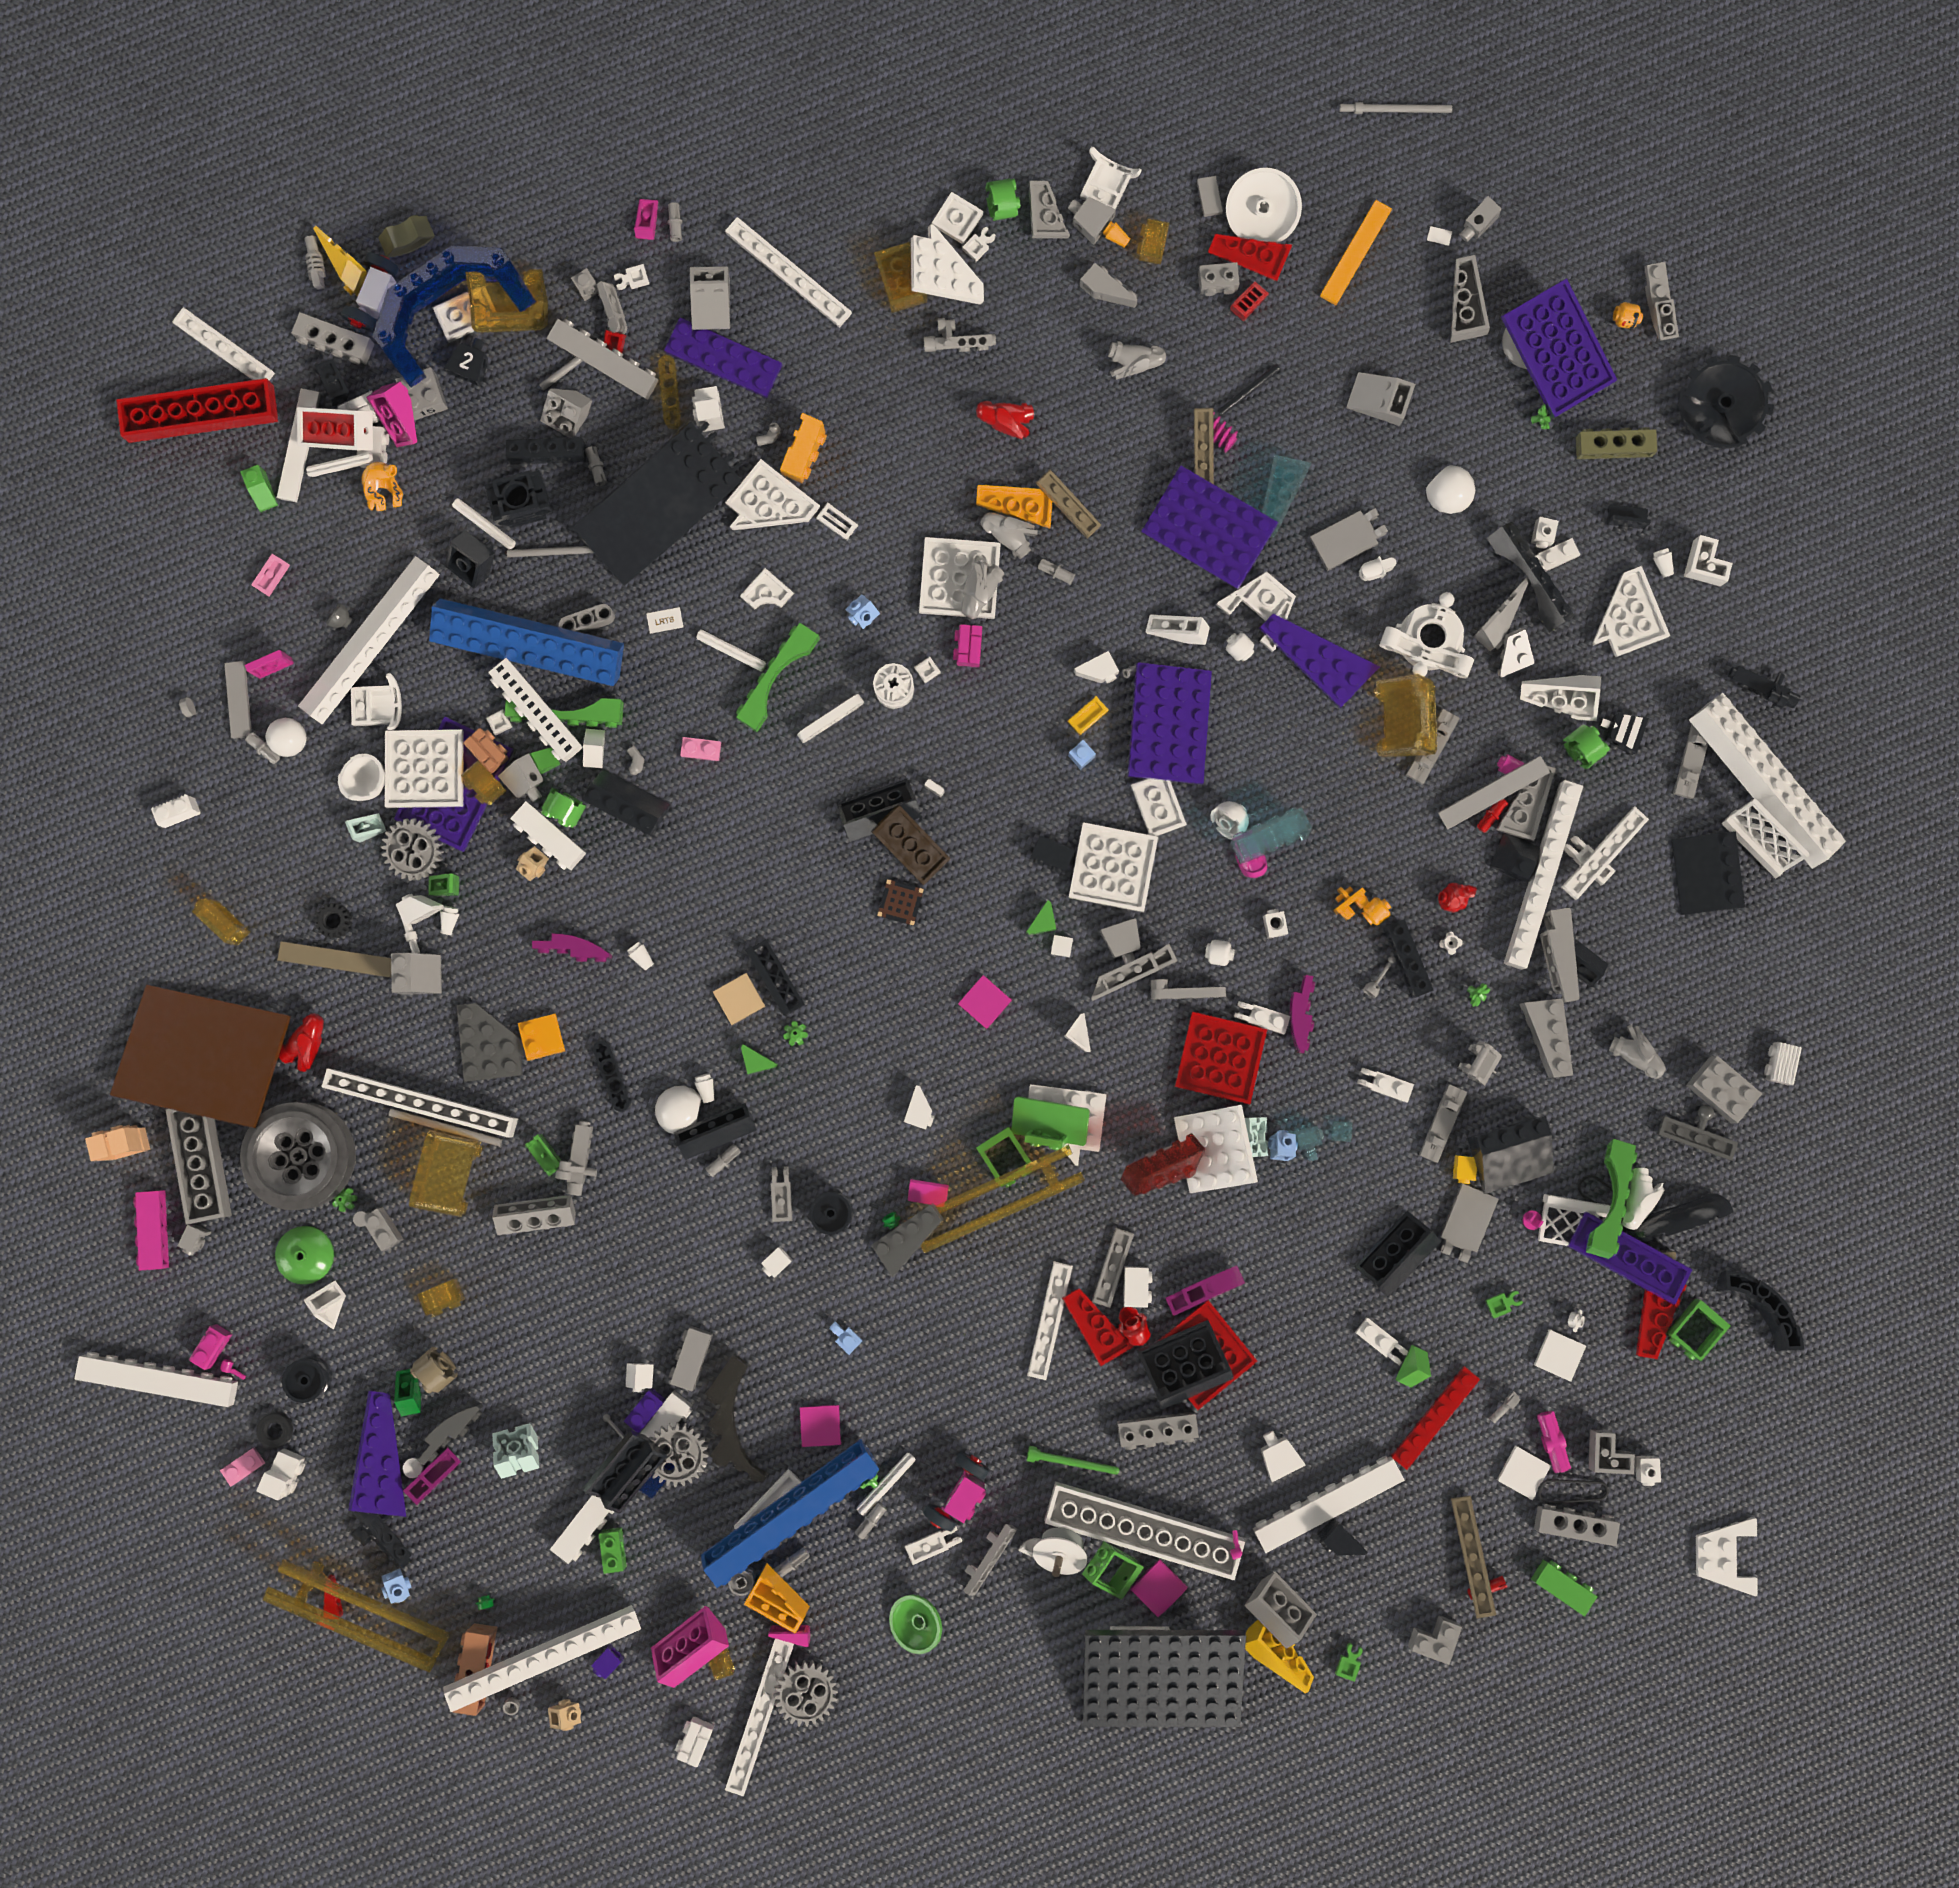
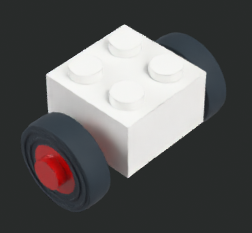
M368 252L364 258V264L370 269L356 300L360 307L357 309L345 306L341 316L356 328L372 331L376 325L374 318L387 323L388 319L392 317L394 304L401 296V288L394 279L399 267L383 255Z

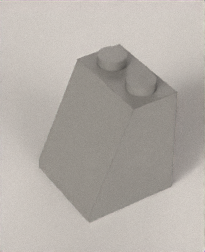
M419 953L391 954L392 993L401 995L441 994V955Z

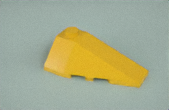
M315 226L313 228L341 281L345 284L343 288L351 296L355 294L358 297L368 274L367 271L352 256L345 253L338 244L334 245L335 243L332 239Z
M1259 1620L1255 1621L1246 1631V1651L1254 1659L1302 1692H1309L1314 1676L1303 1657L1298 1656L1294 1649L1295 1644L1285 1648Z

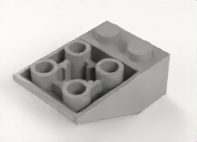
M690 267L692 330L730 329V277L728 267Z
M1358 372L1346 408L1400 426L1404 420L1415 384L1399 378Z

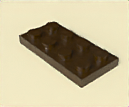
M899 804L871 830L922 885H925L951 859Z

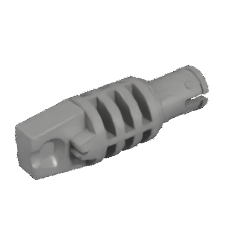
M307 236L304 239L307 248L305 259L309 280L313 282V286L317 290L324 289L326 273L323 256L318 249L317 237Z

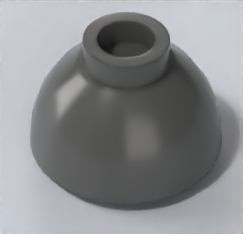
M338 603L326 621L327 626L347 628L352 619L349 617V612L342 603Z

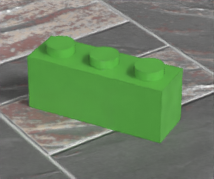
M1543 1559L1531 1580L1583 1616H1586L1597 1599V1596L1592 1593L1594 1589L1586 1583L1580 1585L1576 1582L1578 1578L1567 1571L1566 1574L1561 1572V1566L1551 1560L1548 1563Z

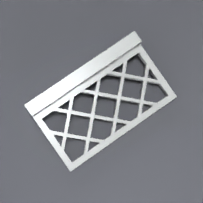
M1755 798L1740 809L1731 812L1722 822V825L1729 832L1736 831L1737 840L1775 879L1784 871L1810 855ZM1751 806H1753L1759 814L1751 812ZM1752 818L1758 819L1760 825L1752 823ZM1764 821L1769 822L1772 828L1765 826ZM1766 832L1772 833L1773 838L1766 837ZM1778 835L1783 836L1786 842L1779 840ZM1779 846L1786 847L1787 852L1780 851ZM1792 849L1797 850L1800 856L1792 854Z
M1544 1194L1541 1218L1544 1222L1539 1229L1538 1241L1567 1246L1569 1242L1564 1240L1562 1234L1569 1229L1574 1234L1573 1226L1578 1224L1582 1218L1580 1213L1588 1212L1597 1218L1602 1216L1604 1218L1601 1220L1604 1221L1611 1206ZM1549 1207L1556 1208L1560 1214L1552 1221L1547 1215ZM1571 1211L1575 1212L1579 1217L1572 1224L1565 1217ZM1563 1218L1568 1226L1559 1232L1554 1223ZM1552 1226L1557 1234L1552 1238H1545V1229Z

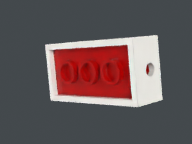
M297 407L298 446L373 450L372 411Z

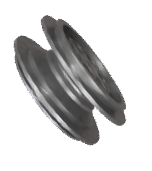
M298 1102L277 1105L262 1113L256 1129L249 1127L240 1153L242 1173L249 1188L265 1203L284 1210L314 1208L334 1199L348 1184L354 1171L356 1160L354 1139L346 1123L336 1113L324 1106ZM306 1132L310 1134L309 1142H305L304 1140V1134ZM287 1137H290L292 1141L289 1147L285 1144ZM319 1146H321L324 1151L322 1156H319L317 1154V1148ZM299 1153H302V1155H304L303 1159H301V1157H298ZM281 1155H283L286 1159V1162L283 1166L279 1163V1158ZM313 1165L317 1166L318 1169L316 1175L311 1173ZM295 1169L299 1173L296 1180L292 1177V1172Z

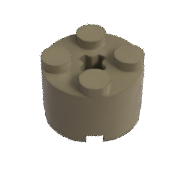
M431 1347L413 1363V1367L410 1369L411 1374L420 1380L423 1384V1389L429 1394L432 1391L440 1392L458 1376V1372L454 1373L456 1367L453 1361L443 1351L438 1353L436 1351L438 1348Z

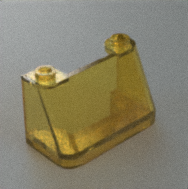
M542 269L525 272L523 281L485 283V277L482 273L465 272L470 320L474 331L481 333L542 330L547 326L548 300Z
M1420 674L1376 681L1375 696L1384 703L1385 738L1380 739L1379 743H1377L1376 748L1379 756L1400 757L1435 754L1437 752L1435 687L1433 681Z
M428 1131L410 1195L409 1207L462 1217V1214L466 1213L468 1203L465 1202L463 1197L472 1162L476 1157H480L482 1152L481 1141L440 1131Z

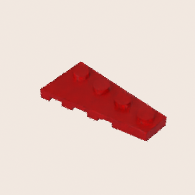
M1686 1284L1674 1305L1645 1289L1636 1356L1658 1359L1666 1339V1333L1672 1324L1676 1308H1678L1681 1302L1682 1293L1687 1287Z

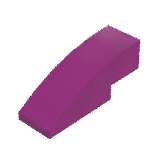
M447 1448L403 1492L417 1506L461 1461Z

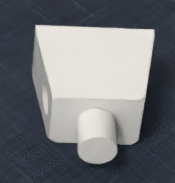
M1269 1431L1263 1435L1267 1445L1261 1448V1453L1268 1476L1272 1482L1305 1466L1303 1460L1285 1437L1277 1439L1274 1431Z

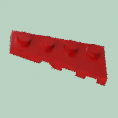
M1215 234L1208 253L1228 262L1237 263L1240 267L1277 282L1292 245Z
M1080 1288L1062 1297L1099 1366H1103L1134 1347Z

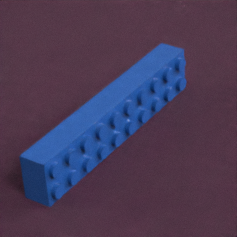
M441 598L432 606L430 642L499 659L507 658L512 662L614 686L620 678L624 643Z
M862 1439L701 1554L703 1571L716 1588L726 1585L734 1575L744 1572L749 1564L759 1561L767 1551L777 1548L781 1541L792 1537L800 1527L809 1525L818 1514H824L829 1509V1506L842 1501L847 1493L857 1490L862 1482L876 1476L880 1469L874 1456Z

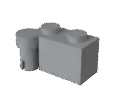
M383 1207L377 1208L371 1213L359 1211L353 1217V1222L356 1226H366L381 1251H387L404 1240Z

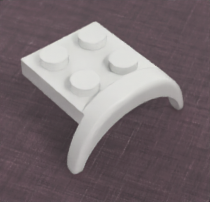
M1091 147L1089 153L1096 163L1081 192L1080 198L1086 201L1090 197L1116 210L1130 178L1138 177L1142 170L1117 164L1100 154L1094 147Z
M391 673L386 674L389 682L388 686L351 687L353 726L389 725L387 730H393L398 727L402 711L401 694L398 683Z

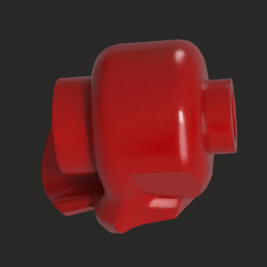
M1449 883L1438 895L1439 906L1441 909L1453 913L1466 908L1469 898L1475 897L1477 888L1471 885Z
M1123 1307L1119 1313V1320L1121 1322L1118 1327L1119 1331L1127 1337L1131 1345L1142 1346L1146 1344L1151 1336L1146 1321L1147 1317L1143 1313H1138V1310L1134 1307Z

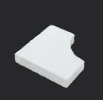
M764 568L740 597L755 610L760 605L767 603L775 604L782 608L794 593Z

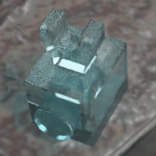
M1311 1126L1293 1131V1134H1296V1141L1298 1143L1297 1150L1306 1149L1309 1161L1318 1160L1315 1146L1323 1145L1324 1135L1322 1129H1318V1126Z

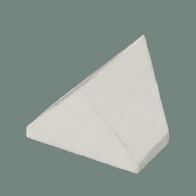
M1083 1013L1078 1016L1064 1037L1083 1051L1091 1052L1085 1014Z
M333 1281L303 1301L316 1318L334 1329L346 1295L337 1282Z

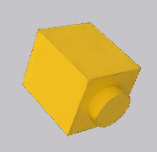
M1455 1155L1453 1179H1458V1183L1470 1184V1180L1476 1181L1477 1167L1474 1157Z

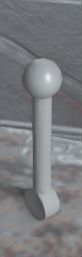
M605 1414L603 1420L608 1422L623 1439L625 1435L612 1422L610 1415Z

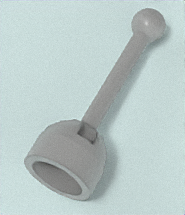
M1394 956L1389 957V962L1376 981L1365 985L1362 989L1365 994L1376 998L1380 991L1378 983L1391 964L1396 962Z

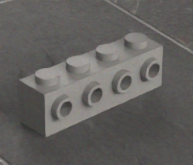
M1195 1412L1117 1421L1120 1446L1125 1447V1450L1136 1449L1137 1445L1154 1447L1156 1443L1163 1442L1164 1445L1175 1444L1176 1440H1183L1186 1443L1195 1441L1194 1438H1199Z

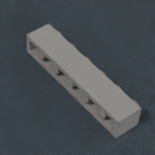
M557 318L546 339L645 399H649L659 381L655 378L656 373L648 368L645 371L640 369L638 362L631 358L627 361L622 358L623 353L614 348L612 351L607 349L605 342L598 338L594 341L589 338L590 333L583 329H580V331L574 329V324L565 318L563 321Z

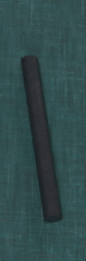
M1275 364L1218 409V413L1221 416L1226 414L1281 370L1280 367Z

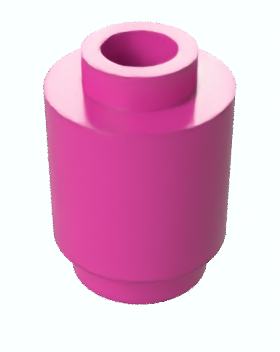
M1509 754L1505 757L1501 756L1497 763L1498 771L1506 775L1522 766L1524 762Z

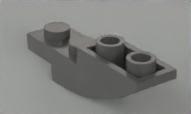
M479 1404L464 1409L437 1426L425 1438V1441L430 1446L418 1461L422 1465L428 1462L432 1463L438 1457L437 1451L440 1447L444 1448L451 1441L449 1436L453 1439L459 1436L464 1437L470 1429L468 1425L472 1421L476 1422L482 1415L480 1410L484 1406Z

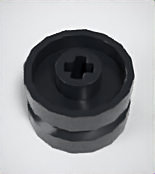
M835 1191L825 1192L816 1197L812 1202L809 1210L810 1221L813 1227L820 1233L826 1235L838 1234L845 1230L852 1221V1204L842 1193ZM828 1210H833L834 1216L829 1217Z
M307 1357L294 1361L283 1372L281 1380L283 1391L294 1402L306 1403L318 1399L331 1386V1369L326 1362L316 1357Z

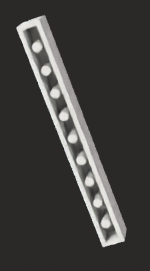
M415 556L298 707L323 724L440 574Z
M1566 780L1558 785L1540 844L1537 864L1530 877L1504 960L1506 965L1521 970L1528 967L1583 789L1582 785Z
M327 1068L322 1087L505 1137H513L518 1118L336 1069Z
M674 1390L645 1426L641 1434L646 1435L648 1438H655L654 1431L661 1433V1426L668 1429V1423H670L672 1427H675L676 1422L679 1423L681 1419L685 1421L691 1414L690 1407L692 1404ZM662 1444L659 1448L663 1450L667 1444ZM592 1495L550 1550L567 1564L572 1560L576 1562L583 1553L580 1550L583 1545L586 1544L588 1546L595 1537L593 1532L597 1528L601 1530L607 1522L605 1519L607 1514H613L614 1512L605 1509L601 1499Z
M632 1605L444 1686L443 1691L450 1712L640 1630L641 1627Z

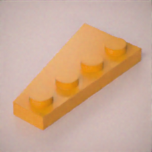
M989 485L977 486V506L1051 528L1052 501L1041 489Z

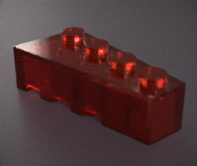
M1191 1133L1186 1136V1140L1173 1142L1172 1147L1164 1151L1161 1148L1151 1158L1145 1156L1126 1166L1121 1181L1136 1196L1146 1194L1156 1188L1160 1189L1170 1183H1177L1185 1178H1191L1196 1174V1169L1206 1149Z

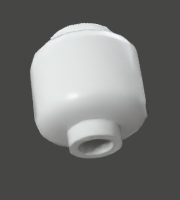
M1234 633L1227 639L1226 650L1236 661H1245L1254 653V643L1244 633L1238 635Z
M1213 940L1207 944L1205 958L1208 959L1210 964L1226 966L1229 960L1233 961L1235 950L1231 949V944L1228 941Z

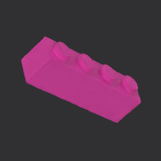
M166 1190L136 1192L133 1204L136 1208L134 1224L137 1227L135 1244L138 1247L136 1264L139 1266V1271L169 1268Z

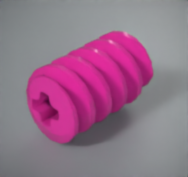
M1218 416L1214 419V443L1219 441L1218 447L1222 448L1225 446L1224 452L1226 453L1237 441L1238 431L1230 433L1232 426L1224 428L1226 421L1220 424L1221 417Z

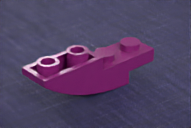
M552 933L551 941H532V949L538 950V953L548 954L549 950H557L558 954H568V950H570V957L576 958L577 962H587V958H595V962H606L607 959H612V954L605 949L575 936Z
M1309 975L1303 976L1300 993L1292 992L1290 1000L1291 1035L1296 1050L1300 1054H1304L1305 1050L1308 1051L1310 1039H1308L1309 1032L1313 1031L1315 1022L1312 1020V1015L1305 1014L1306 1011L1309 1012L1311 1000H1308L1310 992L1313 993L1315 988L1314 976Z
M1236 1265L1184 1288L1165 1299L1173 1316L1241 1286L1245 1284V1281Z

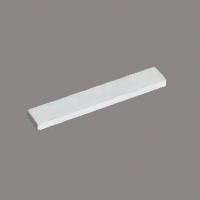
M184 307L172 321L177 327L251 380L267 378L270 381L275 374Z
M300 389L297 407L318 408L321 393ZM297 408L277 493L278 499L292 502L298 501L309 447L298 446Z
M1634 806L1563 884L1562 888L1574 900H1577L1649 819Z
M1053 1261L1027 1376L1043 1380L1047 1379L1064 1305L1062 1297L1067 1293L1072 1265Z

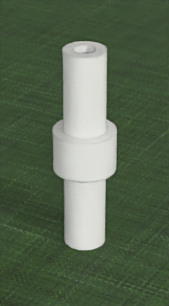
M411 924L404 925L406 942H409L412 953L420 954L416 941L418 939L416 931H413Z

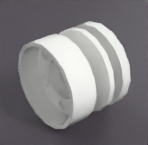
M892 663L886 664L877 671L873 685L879 702L885 707L892 709L902 708L907 705L914 694L913 678L909 670L900 664ZM896 681L898 686L891 688L890 683Z

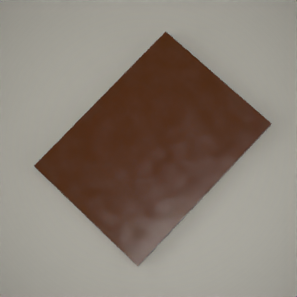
M146 985L110 1096L256 1129L291 1017Z

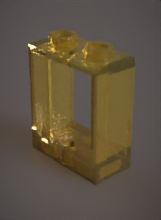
M205 897L198 900L194 905L195 908L192 912L224 943L238 946L251 932L217 900Z

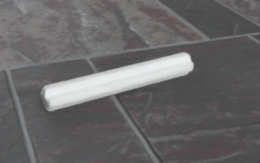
M363 453L308 466L306 470L309 477L370 464L374 460L371 453Z
M459 498L453 502L452 506L503 546L509 550L514 548L516 542L470 506Z
M700 630L696 636L698 640L759 671H763L766 666L765 661L704 630Z
M906 1453L879 1482V1485L857 1506L856 1509L861 1515H866L915 1462L914 1456Z

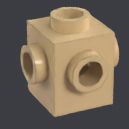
M534 846L529 851L520 855L516 870L531 881L535 877L539 878L546 869L544 867L549 858Z
M565 1699L559 1701L558 1705L548 1708L550 1728L567 1731L573 1729L574 1725L581 1723L579 1703Z

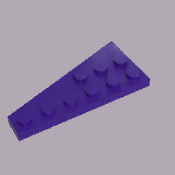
M1272 614L1259 627L1339 708L1380 668V666L1275 614Z
M368 1392L348 1511L406 1517L390 1393Z

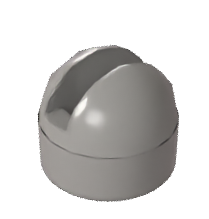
M509 1697L504 1702L503 1711L507 1715H515L520 1707L519 1700L515 1697Z

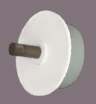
M1048 1529L1043 1533L1042 1539L1033 1547L1035 1561L1044 1569L1052 1572L1054 1577H1059L1060 1574L1078 1573L1087 1564V1555L1083 1550V1539L1069 1529Z

